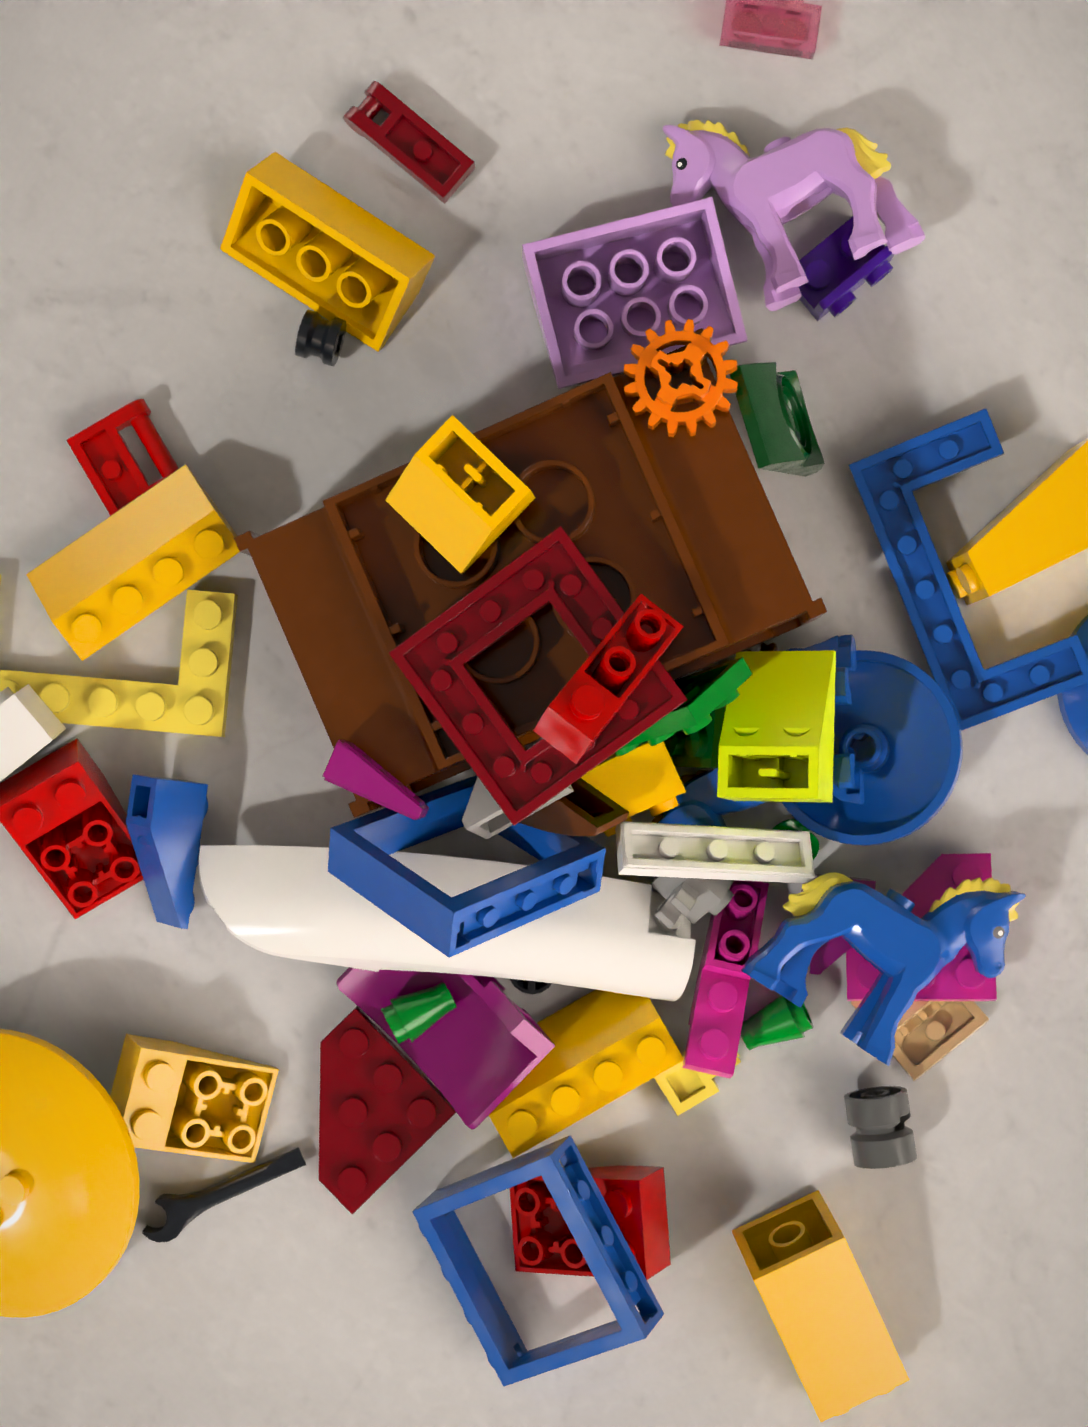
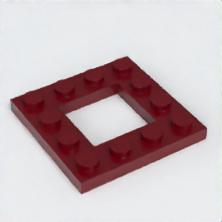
M561 526L389 652V655L513 826L688 700L658 660L577 764L544 739H541L528 750L525 749L465 665L549 603H551L589 656L624 614L623 610Z

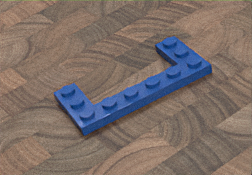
M986 408L849 464L850 471L933 678L952 703L961 731L1088 683V659L1078 634L983 669L913 495V491L1004 454Z

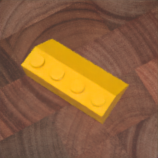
M277 152L272 153L246 172L220 250L318 312L329 321L335 317L346 320V332L377 352L384 347L419 294L435 258L434 254Z
M185 464L28 572L26 576L52 623L83 661L238 554L239 550L234 540V537L238 535Z
M595 989L537 1022L554 1043L555 1047L489 1114V1117L512 1158H515L684 1061V1058L650 998Z

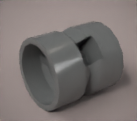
M879 1086L855 1090L844 1095L848 1124L856 1128V1132L850 1136L853 1162L856 1167L867 1169L889 1168L905 1165L917 1159L913 1130L904 1125V1122L911 1117L906 1088L900 1086Z

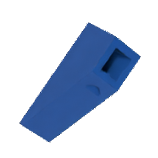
M133 774L126 825L156 921L180 929H188L189 917L195 904L193 888L196 867L199 865L203 819L208 811V784Z

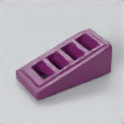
M338 740L322 777H325V781L413 820L426 816L429 807L422 799L354 743L347 740Z

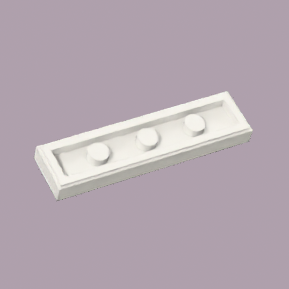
M628 821L618 824L615 828L618 875L803 884L815 878L810 831Z

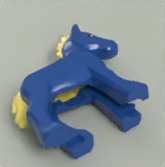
M837 872L825 873L808 883L802 884L803 892L789 894V901L783 904V908L791 912L795 917L783 920L775 935L748 958L749 960L744 964L741 971L801 1008L808 996L806 975L813 955L824 943L842 936L853 949L878 969L880 974L840 1033L856 1043L858 1047L889 1066L895 1049L896 1029L902 1016L913 1004L917 993L929 984L945 965L955 958L964 945L971 955L975 971L986 978H995L1001 974L1005 966L1004 948L1009 934V925L1011 921L1018 919L1015 907L1026 895L1017 891H1011L1009 884H1000L999 880L987 878L984 881L980 877L972 881L965 879L957 888L949 887L940 900H935L930 910L923 917L919 918L911 913L916 904L891 888L886 895H883L863 883L851 880L844 874Z

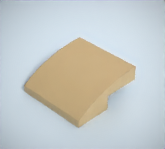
M852 1001L850 1003L856 1010L861 1001ZM913 1001L911 1007L904 1013L898 1023L895 1033V1049L892 1056L911 1079L916 1081L987 1023L989 1018L974 1001Z

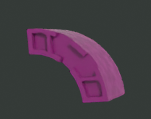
M349 967L336 981L338 989L375 1021L420 1067L448 1100L464 1124L470 1129L477 1128L555 1047L551 1039L525 1009H521L503 992L506 988L495 977L400 970H379V972ZM444 981L457 1008L445 1014L413 1042L407 1039L398 1044L381 1009L390 1005V999L430 988Z

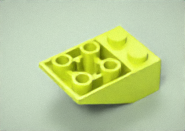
M745 651L736 653L735 659L743 657L753 675L737 688L740 695L726 705L718 749L717 797L733 801L832 803L836 651Z

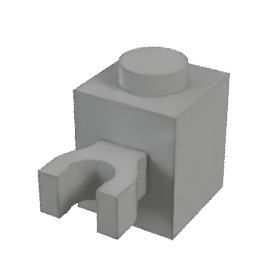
M656 876L651 883L652 888L666 900L654 916L669 929L676 923L681 914L693 924L708 912L716 916L734 896L729 890L734 880Z

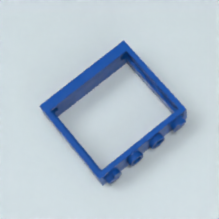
M477 775L418 796L429 807L426 816L421 819L413 820L389 808H384L331 827L328 872L450 958L600 892L606 848L587 836L551 833L518 823L501 831L498 835L539 861L459 895L450 897L390 855L464 827L462 818L477 780Z
M571 1135L438 1189L412 1211L421 1233L427 1239L435 1254L445 1279L449 1281L463 1308L466 1320L472 1325L486 1352L488 1362L496 1371L503 1387L646 1339L664 1315ZM542 1176L617 1320L527 1351L454 1210Z

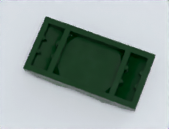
M776 362L738 365L737 370L729 375L732 380L738 382L735 395L758 469L804 477L821 470L825 463L809 419L796 370L776 372Z

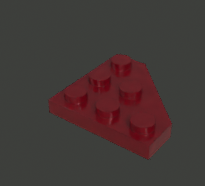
M358 1006L320 1042L319 1181L353 1215L456 1113L444 1095Z

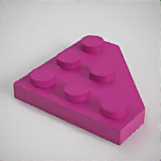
M991 853L941 854L901 894L916 904L911 913L919 918L923 917L930 910L933 902L940 900L949 887L955 889L965 879L972 881L980 877L984 881L987 878H992ZM964 945L955 958L945 965L930 983L917 993L914 1001H996V977L986 978L975 971L971 955ZM853 948L846 952L847 1001H862L880 974L878 969Z

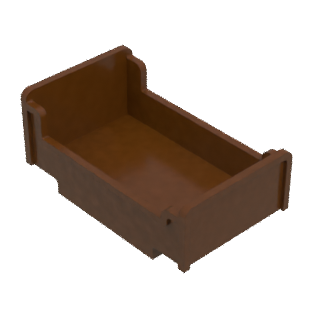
M698 329L694 333L701 335L704 329ZM687 345L669 352L667 355L684 351ZM706 357L701 367L703 377L710 380L711 384L716 386L715 377L708 364V357ZM684 368L679 374L672 371L669 373L671 375L672 388L678 389L682 383L692 385L690 382V370ZM646 371L645 386L648 394L654 401L660 390L659 381L652 377L650 372ZM611 372L473 433L486 448L532 491L536 498L463 574L385 501L409 462L323 500V508L265 534L259 535L252 531H247L234 537L239 552L252 557L333 748H335L338 740H347L354 743L414 794L471 769L463 755L389 655V652L560 526L624 613L637 597L643 594L684 626L658 659L673 680L808 624L825 614L827 609L822 598L812 601L730 411L727 413L715 408L713 413L716 425L710 428L703 420L696 422L695 436L689 435L685 425H678L674 437H669L667 423L661 421L654 430L648 428V420L651 415L648 411L638 416H635L632 407L639 400V396L626 397L624 387L635 382V379L624 375V373L613 377ZM695 402L677 405L673 412H689L700 406ZM549 603L465 666L524 746L542 738L533 730L549 704L582 666L589 655L551 603ZM355 793L353 794L356 800L348 803L354 818L384 807Z

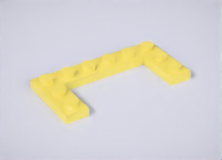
M187 589L178 685L0 670V692L9 687L13 693H16L29 684L61 723L225 737L238 595L234 593Z

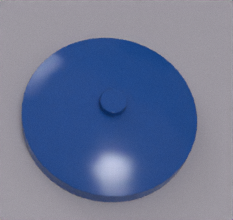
M856 650L857 669L856 671L848 672L852 705L835 704L834 755L855 754V768H861L863 771L864 804L841 801L834 795L832 803H781L798 822L824 838L844 844L870 846L904 838L919 830L938 814L952 794L958 780L963 756V741L959 720L952 703L942 688L926 672L913 663L892 654L871 650Z

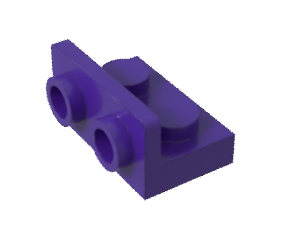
M853 216L799 260L809 281L799 286L802 296L799 300L817 321L828 312L834 317L841 314L857 299L853 294L857 288L865 282L870 287H873L893 269L889 262L895 254H892L888 246L885 247L884 244L854 261L848 242L854 226Z

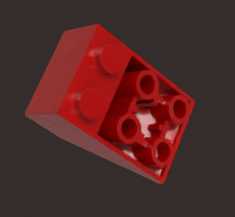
M78 738L0 783V822L74 919L79 918L144 880L126 825L127 814L104 774Z
M626 1165L589 1167L588 1169L646 1280L671 1265L664 1167ZM542 1176L511 1187L510 1202L515 1271L594 1277Z

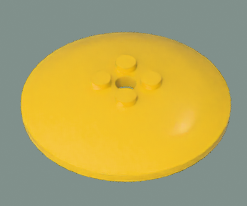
M0 1029V1316L33 1317L59 1311L74 1304L98 1286L118 1264L133 1234L137 1219L139 1171L133 1141L117 1105L96 1077L79 1061L57 1046L30 1034Z

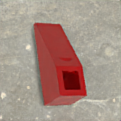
M640 594L549 704L533 731L577 764L684 626L643 594Z

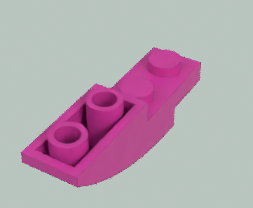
M734 880L729 888L734 894L730 902L716 916L711 914L688 1022L690 1028L682 1068L729 1079L734 1075L751 979L741 969L749 960L748 958L758 951L769 883Z

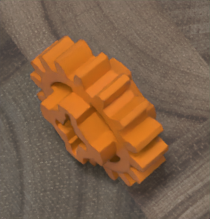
M687 319L683 331H676L672 321L667 320L665 321L664 335L658 336L656 332L649 328L645 331L648 346L644 348L633 344L630 348L631 354L638 360V363L624 365V375L635 379V382L624 387L625 396H639V400L632 407V411L635 416L641 415L646 411L651 414L648 420L649 429L654 430L662 421L667 423L669 437H674L678 425H685L689 435L695 436L696 422L703 420L710 428L716 425L713 413L715 408L728 413L731 404L723 396V393L737 392L738 382L726 378V375L736 371L738 365L737 360L723 361L722 357L729 350V343L725 340L716 345L712 344L714 328L708 326L699 335L694 333L692 319ZM675 345H687L684 351L669 355L662 351ZM706 357L710 359L714 366L716 386L712 385L710 380L703 377L701 367ZM684 368L690 370L691 386L682 383L678 389L671 387V375L669 374L671 371L679 374ZM646 371L650 372L651 376L659 381L660 390L654 401L648 394L645 386ZM695 402L700 406L689 412H673L677 405Z

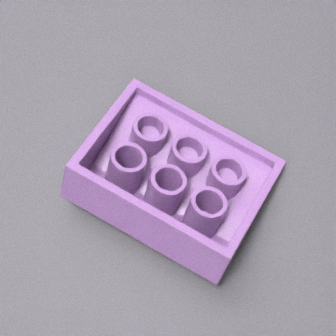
M712 197L522 245V259L558 389L589 382L611 372L612 376L624 373L625 364L638 363V360L631 354L630 348L632 345L636 344L646 348L648 343L645 331L650 328L658 336L664 335L665 321L667 320L672 321L676 331H683L687 319L693 320L694 331L701 328L705 330L708 326L714 328L711 341L714 345L727 340L729 346L747 342L744 323ZM685 345L671 346L662 351L667 354Z

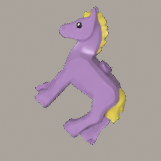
M696 119L689 121L688 124L680 123L678 127L673 125H665L663 127V132L667 135L666 140L670 144L665 155L672 159L673 186L670 194L672 207L701 200L712 187L714 188L728 211L753 237L755 247L763 258L766 271V281L763 289L765 304L769 311H777L798 301L802 297L799 286L809 282L783 225L807 212L832 193L845 198L852 209L854 226L848 242L854 261L885 243L892 254H899L920 244L925 239V234L918 220L896 197L892 183L888 179L880 177L883 172L889 171L891 168L890 162L886 160L888 154L875 151L877 144L868 140L855 129L847 127L839 129L822 128L804 133L792 140L790 137H782L768 144L764 149V154L750 158L746 145H741L736 133H728L720 122L714 124L707 120L704 124ZM878 218L881 220V222H882V223L885 225V227H886V228H885V235H884L883 230H882V228H881V226H880V224H879Z

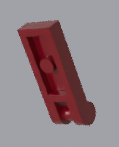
M373 81L364 91L366 98L358 107L352 106L343 116L344 121L357 134L365 137L445 204L475 169V162L383 85ZM382 110L388 113L389 116L379 126L373 119Z

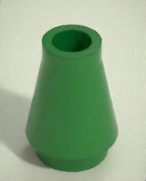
M443 981L436 986L390 999L391 1004L382 1008L381 1011L398 1044L407 1039L413 1042L445 1014L457 1008Z
M780 995L750 1018L743 1021L741 1037L750 1051L760 1046L804 1038V1032L813 1029L814 1026L804 1003L800 1008Z

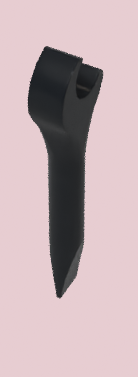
M299 1147L206 1189L180 1195H160L155 1203L162 1206L167 1215L166 1224L159 1228L147 1225L143 1229L142 1234L149 1240L158 1243L169 1242L176 1238L188 1223L211 1207L305 1166L306 1162Z

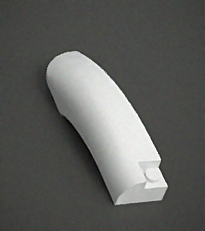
M200 845L198 860L199 876L209 907L212 906L218 917L226 925V929L233 936L250 947L267 954L379 972V970L420 971L528 980L676 1002L681 997L690 976L696 943L695 939H690L691 922L681 914L676 923L669 929L654 916L666 899L658 892L651 891V884L602 876L600 892L448 958L328 872L329 847ZM395 852L390 855L450 897L529 866L421 853Z

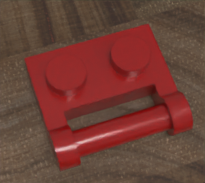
M144 399L132 401L66 440L110 516L179 469L150 420L151 410ZM128 426L134 428L162 476L160 480L151 485L119 432Z

